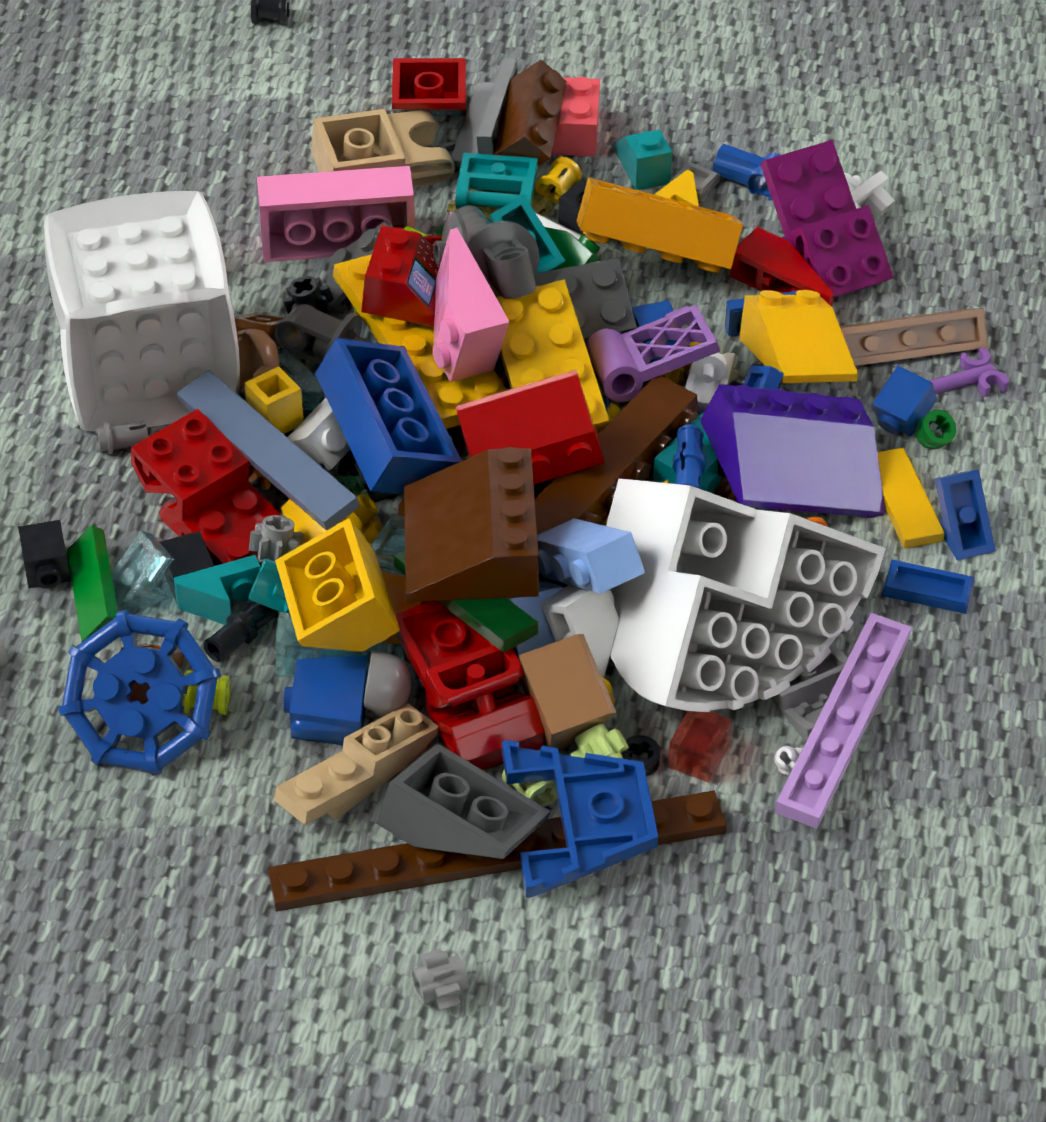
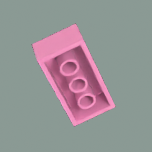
M410 166L257 177L264 262L332 257L337 250L346 248L358 240L365 231L376 228L384 221L390 223L394 228L404 229L406 226H410L415 229L414 191Z

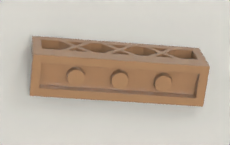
M967 308L840 326L855 366L974 350L981 347L988 348L984 308Z

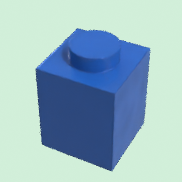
M897 366L872 403L878 419L877 423L881 428L893 435H898L901 431L912 436L915 433L916 423L930 412L937 401V397L931 381Z

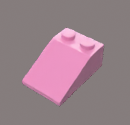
M458 228L451 229L436 277L433 357L436 365L440 369L443 368L450 383L494 371L509 325L507 316Z

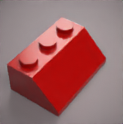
M577 369L456 406L469 456L473 457L486 450L503 449L506 447L518 449L531 448L533 485L605 463L598 434Z

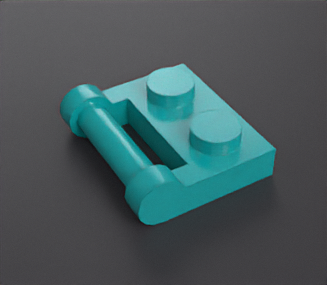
M463 153L456 188L455 208L459 209L464 206L502 208L523 194L532 207L538 158ZM470 189H474V190L505 191V192L520 193V194L496 193V192H482V191H470Z

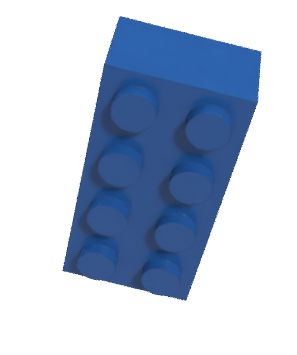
M335 339L315 375L371 492L404 494L405 486L462 461L405 346Z

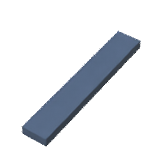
M207 370L176 393L181 404L190 412L199 409L249 460V463L326 531L360 507L354 494L211 371Z

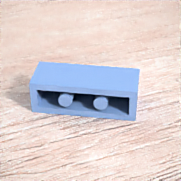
M574 518L537 535L539 573L544 578L601 594L645 573L632 532Z

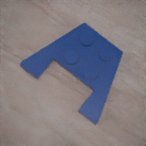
M502 741V756L507 785L548 780L555 781L566 848L520 853V866L526 898L537 896L657 847L658 832L643 762L586 753L585 758L559 754L558 748L541 746V750L538 751L519 748V742Z

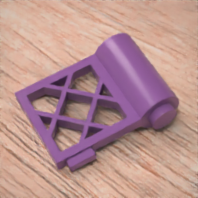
M687 305L665 314L666 317L623 334L613 329H602L591 335L587 340L586 348L592 367L608 398L616 402L630 401L641 391L643 382L720 352L718 343L697 305L691 307ZM692 322L687 329L678 328ZM653 338L650 344L640 343L642 341ZM667 340H677L673 346L664 345ZM691 342H703L693 347H688ZM653 357H663V359L648 364Z

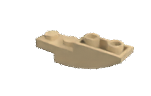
M408 703L344 737L341 752L276 786L274 801L304 825L326 813L337 820L407 767L436 737L439 726Z

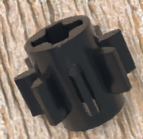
M302 276L295 279L286 288L289 297L285 298L283 303L287 314L301 304L310 305L325 314L331 312L328 303L334 299L329 285L323 286L320 277L315 279L312 276Z

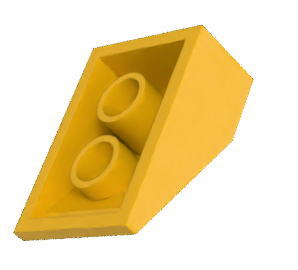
M764 290L759 295H745L739 340L765 366H772L784 373L780 381L781 383L857 381L858 372L834 310L820 297L819 293L811 290H798L796 295H783L776 291Z

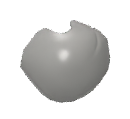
M371 651L364 695V707L369 709L370 713L365 712L366 717L378 720L407 703L411 696L412 676L407 664L401 658L385 652Z

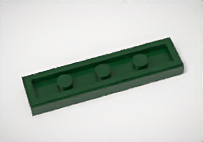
M405 550L393 555L394 568L406 576ZM507 598L438 601L503 653L538 634V621Z

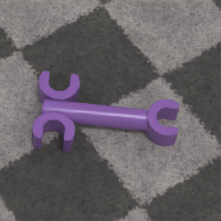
M981 347L978 351L979 360H972L965 352L961 353L959 362L961 368L965 371L929 381L933 383L935 394L978 383V392L982 396L987 397L990 393L989 384H996L1005 392L1008 390L1009 380L1004 373L995 370L994 365L990 363L989 351Z

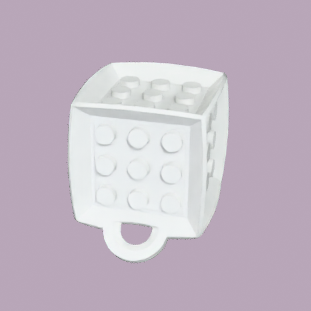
M165 191L124 195L72 206L49 213L44 217L47 275L60 327L64 372L71 403L82 430L96 431V428L103 427V423L107 422L109 426L136 423L143 420L146 422V427L172 424L191 413L180 403L176 393L207 370L211 371L239 395V346L234 313L228 291L224 255L213 216L202 193L199 191Z

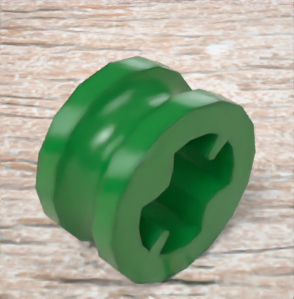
M933 410L919 419L915 426V436L918 442L928 449H939L953 440L957 431L953 418L942 410ZM932 423L938 425L936 430L941 429L942 435L939 437L933 435L935 430L930 431L929 426Z

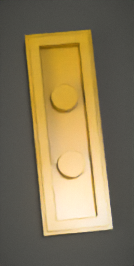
M904 447L877 452L885 509L903 548L943 542L945 534Z

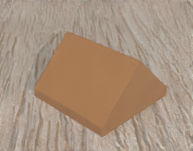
M576 634L519 655V661L524 672L522 679H519L525 695L534 697L544 729V742L547 747L558 748L559 752L574 743V739L578 735L603 723L617 713L584 634Z

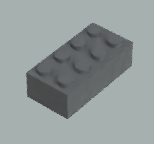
M619 257L534 275L536 287L565 279L585 344H587V340L598 330L613 329L623 334L637 328ZM499 355L494 371L505 372Z

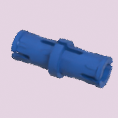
M688 424L680 427L677 431L678 446L677 452L673 456L672 468L676 473L675 484L689 485L701 489V476L706 468V458L702 454L704 432H700L701 428L699 426Z

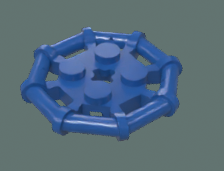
M127 610L117 612L116 618L78 646H71L68 651L71 657L62 706L58 707L60 716H65L91 754V762L95 765L107 764L149 771L152 776L162 774V769L199 741L202 739L208 740L212 733L209 731L216 684L217 679L221 678L220 669L214 668L187 629L188 623L179 618L176 621L140 616L129 614ZM136 633L164 637L160 650L138 647ZM121 637L124 649L105 663L100 658L94 656L114 640ZM177 648L181 650L195 672L184 676L171 657ZM89 667L98 672L93 682L94 697L93 699L81 700L86 670ZM135 682L140 685L146 683L150 685L151 689L146 693L149 700L145 704L139 700H131L132 685ZM198 686L192 718L183 714L185 707L182 706L184 694H187L188 687ZM94 710L99 712L110 729L103 739H101L84 713ZM178 723L185 729L164 746L160 747L157 737L171 726ZM122 735L143 738L145 751L139 752L116 747Z

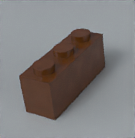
M539 60L511 78L493 155L538 158V166L550 159L567 81L562 78L559 72L553 70L543 60Z

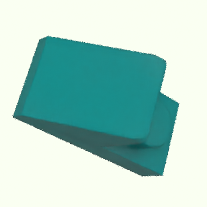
M256 555L174 577L176 604L179 610L225 625L227 617L232 614L230 601L243 602L249 600L248 596L261 568Z

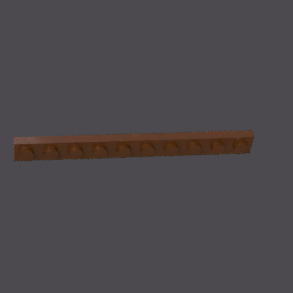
M715 790L651 801L658 832V845L726 833V822ZM561 817L547 819L504 859L419 848L409 843L270 866L267 869L275 911L277 912L521 869V852L566 848L562 819Z

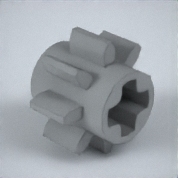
M279 515L268 516L263 519L262 523L257 522L255 531H251L249 550L258 551V560L261 564L265 558L275 561L301 546L304 534L294 532L295 525L291 519Z
M441 948L419 955L422 967L412 969L411 976L420 1002L425 1004L432 1001L434 1006L437 1005L439 1011L461 1004L458 992L467 990L469 982L460 957L455 955L448 958L446 950L442 951Z

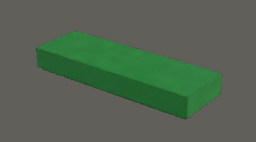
M91 525L67 549L81 642L116 618V613L118 612L104 530L94 525Z

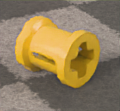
M567 157L557 158L551 164V171L547 175H542L536 181L535 189L541 199L559 205V197L567 192L570 187L581 181L582 172L580 167ZM567 169V172L562 176V171ZM555 186L556 188L554 193H550V191Z

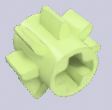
M601 723L586 730L574 739L579 750L570 755L585 758L586 753L623 759L620 753L629 749V746L619 729L616 730L615 728L608 732L604 723Z

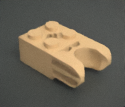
M385 109L313 118L311 153L319 172L410 166L413 188L449 181L455 170L453 159L446 149L427 147L432 144L437 133L436 120L429 111L415 110L387 114Z

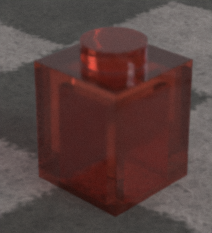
M688 711L670 741L668 768L709 783L730 747L732 720L713 711Z

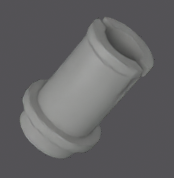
M145 420L109 426L107 422L103 423V427L96 428L99 452L107 451L108 455L113 454V450L131 448L148 438Z

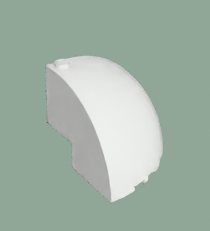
M618 479L606 526L632 532L645 573L610 589L614 596V607L620 619L610 653L611 659L620 675L639 695L651 702L667 707L696 712H710V710L726 708L736 710L743 708L744 704L757 699H769L791 687L789 682L797 678L803 671L810 673L820 665L831 653L829 646L841 632H847L854 623L850 617L860 599L868 598L878 575L886 548L791 513L756 510L693 486Z

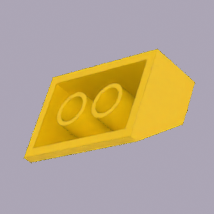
M350 518L275 560L297 640L303 647L363 652L400 631L375 551Z

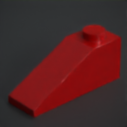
M757 226L737 245L730 269V277L759 291L771 290L779 293L798 290L815 291L832 307L833 291L790 241Z

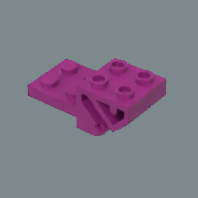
M833 140L769 158L760 163L785 235L782 238L790 241L833 291V298L881 284L894 278L870 206L867 205L856 209Z

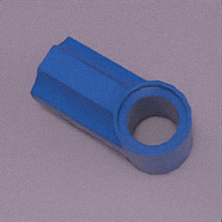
M723 144L719 148L713 162V171L722 177L747 185L749 192L753 195L758 193L769 197L767 200H772L760 163L781 154L769 153L763 158Z

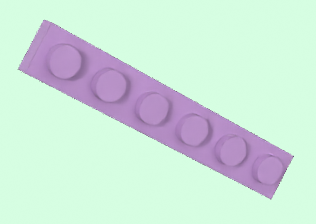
M870 613L776 801V814L813 828H818L910 639L912 627Z

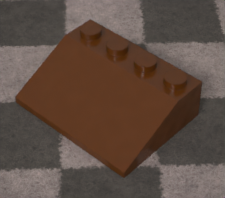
M506 447L503 449L486 450L404 487L406 602L539 597L538 543L531 448L518 449Z

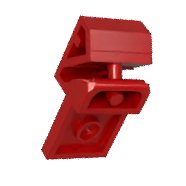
M199 409L194 410L131 447V464L145 492L161 493L162 495L172 494L174 498L163 503V507L159 511L162 521L178 536L200 531L215 566L256 555L258 560V551L249 550L251 531H255L256 523H262L264 518L272 515L281 516V514L248 482L249 460Z
M430 601L395 614L400 631L395 634L426 689L427 713L432 722L439 726L438 733L449 751L479 769L485 770L504 763L502 741L519 742V748L539 750L541 746H544V729L534 697L522 694V691L516 692L512 684L518 683V680L522 679L524 675L522 665L513 649L503 653L438 601Z

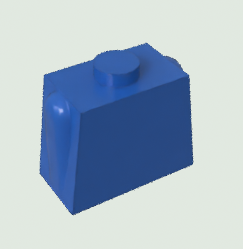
M367 655L296 659L293 687H285L284 713L290 714L292 739L343 745L344 737L364 727L366 710L364 707V695L368 676Z

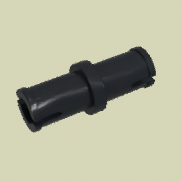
M252 602L243 611L233 612L227 617L226 624L204 640L203 647L205 652L212 660L223 662L228 655L244 642L249 644L258 636V631L274 617L279 616L280 611L257 602Z

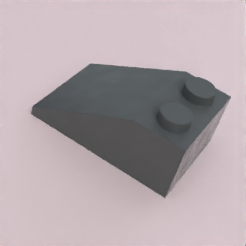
M437 743L390 781L376 824L414 847L504 859L548 819L551 811Z

